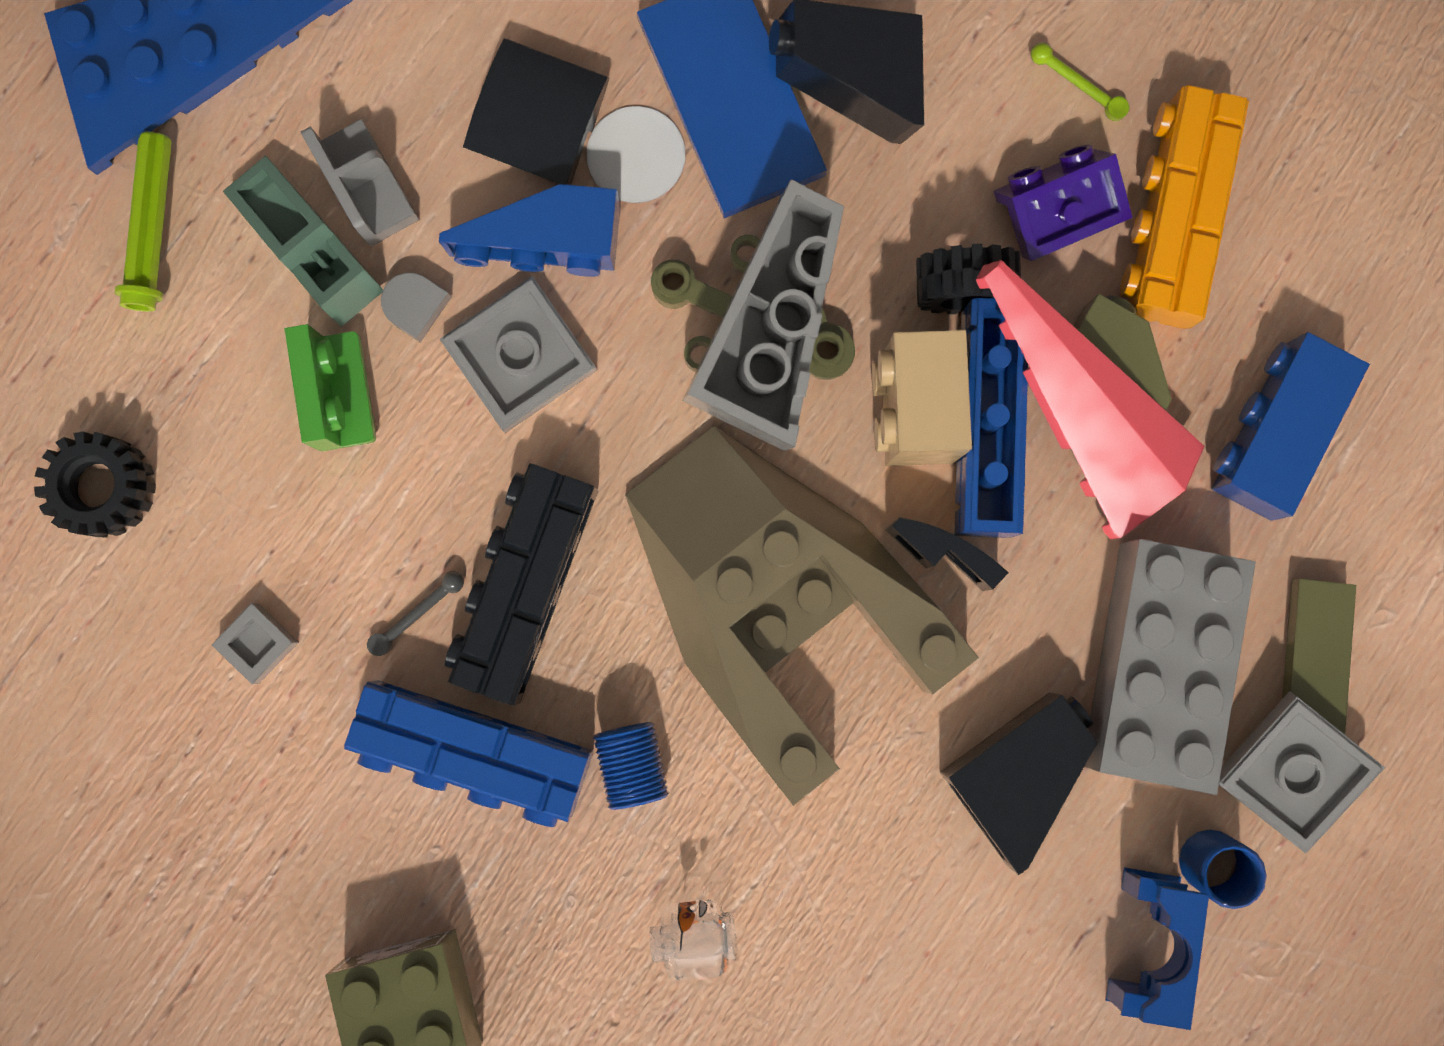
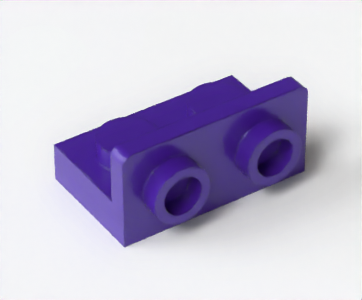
M1089 144L1077 146L1059 155V163L1041 170L1040 166H1034L1017 171L1008 177L1009 184L993 191L996 202L1006 205L1022 258L1033 261L1133 218L1115 153L1093 149L1092 145Z

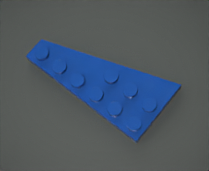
M87 0L44 13L87 168L96 175L100 174L113 165L110 159L132 144L138 145V139L142 132H153L154 129L179 112L188 114L257 66L254 62L277 45L283 49L299 38L296 32L321 15L330 17L353 0Z

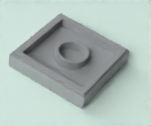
M533 276L440 338L442 344L504 433H507L597 371L591 359Z
M1289 691L1223 764L1219 785L1304 853H1307L1385 767Z

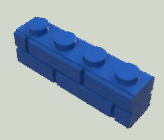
M973 298L961 313V330H966L972 450L958 459L956 464L955 503L960 506V509L955 511L954 535L1012 538L1023 534L1028 382L1023 371L1028 368V363L1017 341L1005 339L999 327L1005 318L996 300L993 298Z
M380 680L368 681L364 686L356 709V716L352 721L344 744L345 750L360 754L357 763L365 768L384 773H391L393 765L414 772L412 781L420 786L445 791L449 783L468 789L467 799L475 804L500 809L504 801L525 808L522 815L524 819L547 827H555L558 819L568 822L573 816L594 751Z

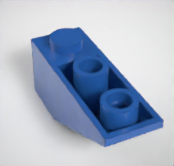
M559 184L443 231L439 234V243L450 257H454L456 263L465 266L486 267L489 260L510 262L512 268L527 272H541L544 270V265L567 267L566 271L577 276H599L600 270H615L621 208L617 189Z

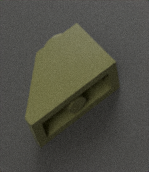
M1097 294L1084 306L1073 326L1162 408L1167 410L1172 399L1150 323L1136 315L1137 309L1128 301L1113 295L1104 297L1101 294Z

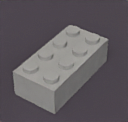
M1143 539L1120 543L1090 715L1093 725L1088 728L1097 745L1085 765L1086 768L1101 773L1217 795L1256 561Z

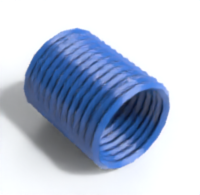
M645 722L595 734L593 737L596 740L594 743L595 748L598 749L596 753L599 754L597 759L600 760L599 765L602 766L600 771L603 772L601 776L604 778L602 781L605 783L604 788L607 789L605 794L608 795L606 802L609 803V809L631 808L655 802L668 796V786L665 785L667 780L664 779L666 775L663 774V763L660 762L662 758L659 756L661 752L658 751L659 746L656 745L658 740L655 739L657 735L654 734L656 730L653 728L654 723Z
M1209 829L1197 832L1188 838L1181 848L1179 864L1184 878L1198 891L1208 894L1209 899L1221 907L1230 909L1247 907L1256 901L1265 889L1267 874L1264 862L1257 852L1221 831ZM1233 849L1236 857V866L1230 879L1221 885L1209 887L1207 881L1208 865L1222 851Z

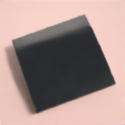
M504 38L479 95L463 148L558 184L572 185L587 134L594 130L610 77Z

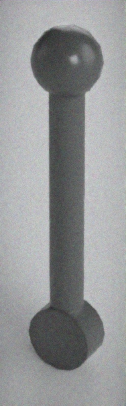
M456 571L447 572L442 578V584L384 634H374L368 639L367 649L375 656L388 654L392 648V641L448 593H457L463 588L464 578Z

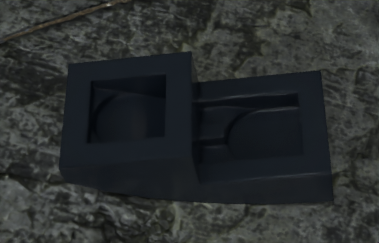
M898 518L886 529L926 569L935 566L945 555L982 591L993 590L1009 573L976 546L941 528L920 521Z

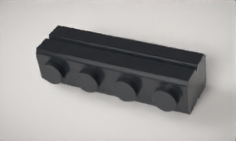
M529 463L525 475L518 472L514 475L505 500L506 505L513 507L506 527L496 526L486 548L485 558L493 561L486 581H475L466 602L465 612L472 614L465 636L456 634L446 655L445 666L452 669L448 680L449 683L508 705L515 706L521 703L598 493L595 486Z

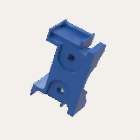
M1124 867L1121 890L1137 900L1151 902L1149 913L1152 914L1154 920L1170 929L1174 938V950L1171 958L1163 967L1154 971L1141 972L1140 983L1108 978L1105 1000L1112 1002L1121 1011L1122 1016L1139 1018L1144 1023L1191 1030L1209 895L1187 890L1188 885L1181 883L1180 876Z

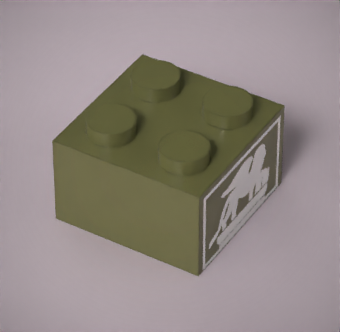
M456 929L345 958L325 975L342 1046H481L483 1043Z

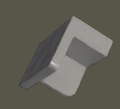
M362 119L324 140H321L311 126L301 131L304 140L353 227L371 247L419 221L418 216Z

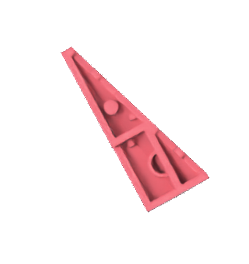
M1002 260L983 265L976 278V282L980 289L990 288L1005 318L999 325L1005 339L1017 341L1029 365L1023 371V374L1060 447L1062 449H1072L1085 475L1079 483L1084 494L1087 497H1096L1108 520L1102 526L1104 533L1109 539L1124 537L1186 490L1205 446Z

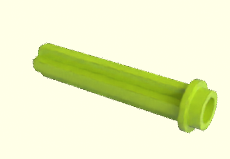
M150 131L142 132L138 139L123 285L115 286L114 291L115 295L120 297L119 305L121 307L143 312L155 311L156 302L163 300V293L156 289L172 144L168 136Z

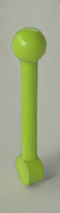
M1044 42L1038 43L1032 48L1031 59L1035 64L1048 65L1104 106L1106 117L1109 120L1120 121L1128 114L1130 105L1125 98L1121 96L1112 98L1055 57L1049 44Z

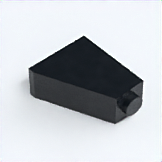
M793 0L779 19L773 21L769 34V51L771 55H776L777 78L890 143L902 144L924 126L922 15L810 0Z
M1047 693L940 771V774L1004 863L1017 875H1020L1029 868L1097 745L1096 740L1087 729L1093 725L1092 719L1083 706L1072 696L1066 700L1061 694Z

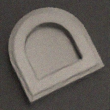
M403 273L395 276L386 284L381 295V306L389 321L421 343L452 297L448 292L422 275Z

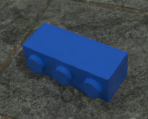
M1309 332L1287 343L1281 342L1278 344L1265 364L1264 372L1269 374L1261 392L1256 391L1253 393L1240 413L1239 422L1244 425L1236 441L1227 443L1216 459L1213 470L1219 474L1211 490L1270 521L1292 517L1370 364Z

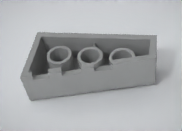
M792 179L790 180L774 208L682 401L783 451L796 446L800 427L798 423L810 378L809 369L815 340L820 329L826 285L830 279L844 210L843 205Z

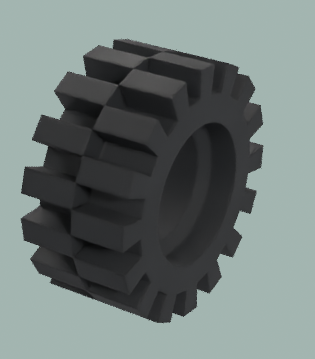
M972 244L968 248L956 245L951 246V250L939 248L933 250V253L926 252L922 254L921 258L916 259L918 307H921L923 311L931 310V313L939 314L946 311L947 314L956 315L958 312H962L973 298L995 299L990 288H979L976 282L983 265L1002 260L1021 278L1020 252L1015 251L1012 247L1001 249V245L992 244L988 247H982V244Z
M83 431L74 433L75 440L63 437L55 443L61 449L59 452L47 449L41 458L51 464L48 469L37 467L34 476L45 479V486L34 487L35 497L47 500L39 508L43 515L55 517L51 523L58 528L68 529V532L74 534L108 538V534L118 536L126 533L124 528L126 525L136 527L142 521L136 515L139 510L149 512L153 503L144 499L146 492L155 493L156 484L147 482L146 476L153 475L154 472L150 464L141 461L146 456L139 449L130 447V443L98 432L90 434ZM104 464L111 470L114 476V490L111 497L104 504L89 507L83 503L78 495L79 478L89 466Z

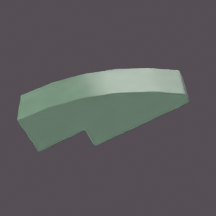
M266 155L223 191L276 257L294 274L318 305L341 327L383 292L380 285Z

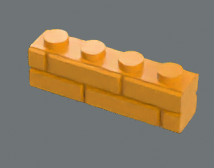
M1187 85L1185 87L1182 86L1169 103L1163 102L1157 112L1153 126V136L1161 137L1157 156L1152 155L1148 160L1142 179V189L1150 191L1146 210H1139L1131 232V242L1139 244L1135 264L1129 263L1127 265L1120 285V296L1128 298L1127 301L1137 309L1136 315L1147 321H1157L1163 325L1190 329L1205 319L1249 104L1245 97L1223 92L1215 94L1213 90Z

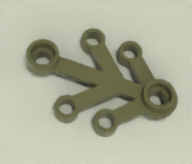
M753 235L738 237L731 247L732 264L742 274L748 262L740 260L737 252L743 246L756 248L760 239ZM680 260L662 262L655 268L651 277L653 295L658 303L666 308L678 309L691 303L722 317L732 298L731 295L696 280L691 267ZM670 273H678L683 277L684 283L679 289L670 290L663 285L664 277ZM822 308V319L818 337L815 340L809 373L818 379L831 380L842 376L850 368L855 357V344L851 335L843 327L828 323ZM697 336L686 344L684 358L690 370L696 372L699 366L690 357L692 350L697 346L708 348L711 341L710 338ZM823 341H830L837 347L838 354L832 359H823L817 353V345Z

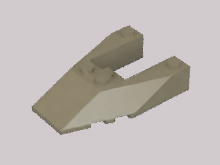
M712 426L625 494L684 663L793 806L840 768L766 675V672L852 604L855 605L919 688L925 693L933 695L979 658L940 608L862 522L715 426Z

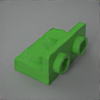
M308 324L284 328L302 443L323 452L375 442L376 432L361 337L354 331L323 336Z

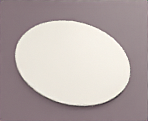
M625 107L608 114L594 128L587 145V165L595 183L600 188L617 189L619 200L624 202H648L664 195L678 181L685 164V145L680 131L667 116L647 107Z

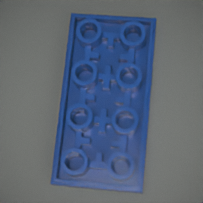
M664 0L637 12L638 22L724 219L780 196L791 179L806 185L826 177L827 168L791 86L776 77V55L770 54L769 36L753 0Z

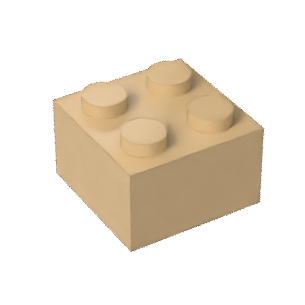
M966 330L893 333L885 349L879 350L878 362H873L872 364L873 395L882 396L883 398L881 418H875L874 423L876 452H885V466L953 464L972 450Z

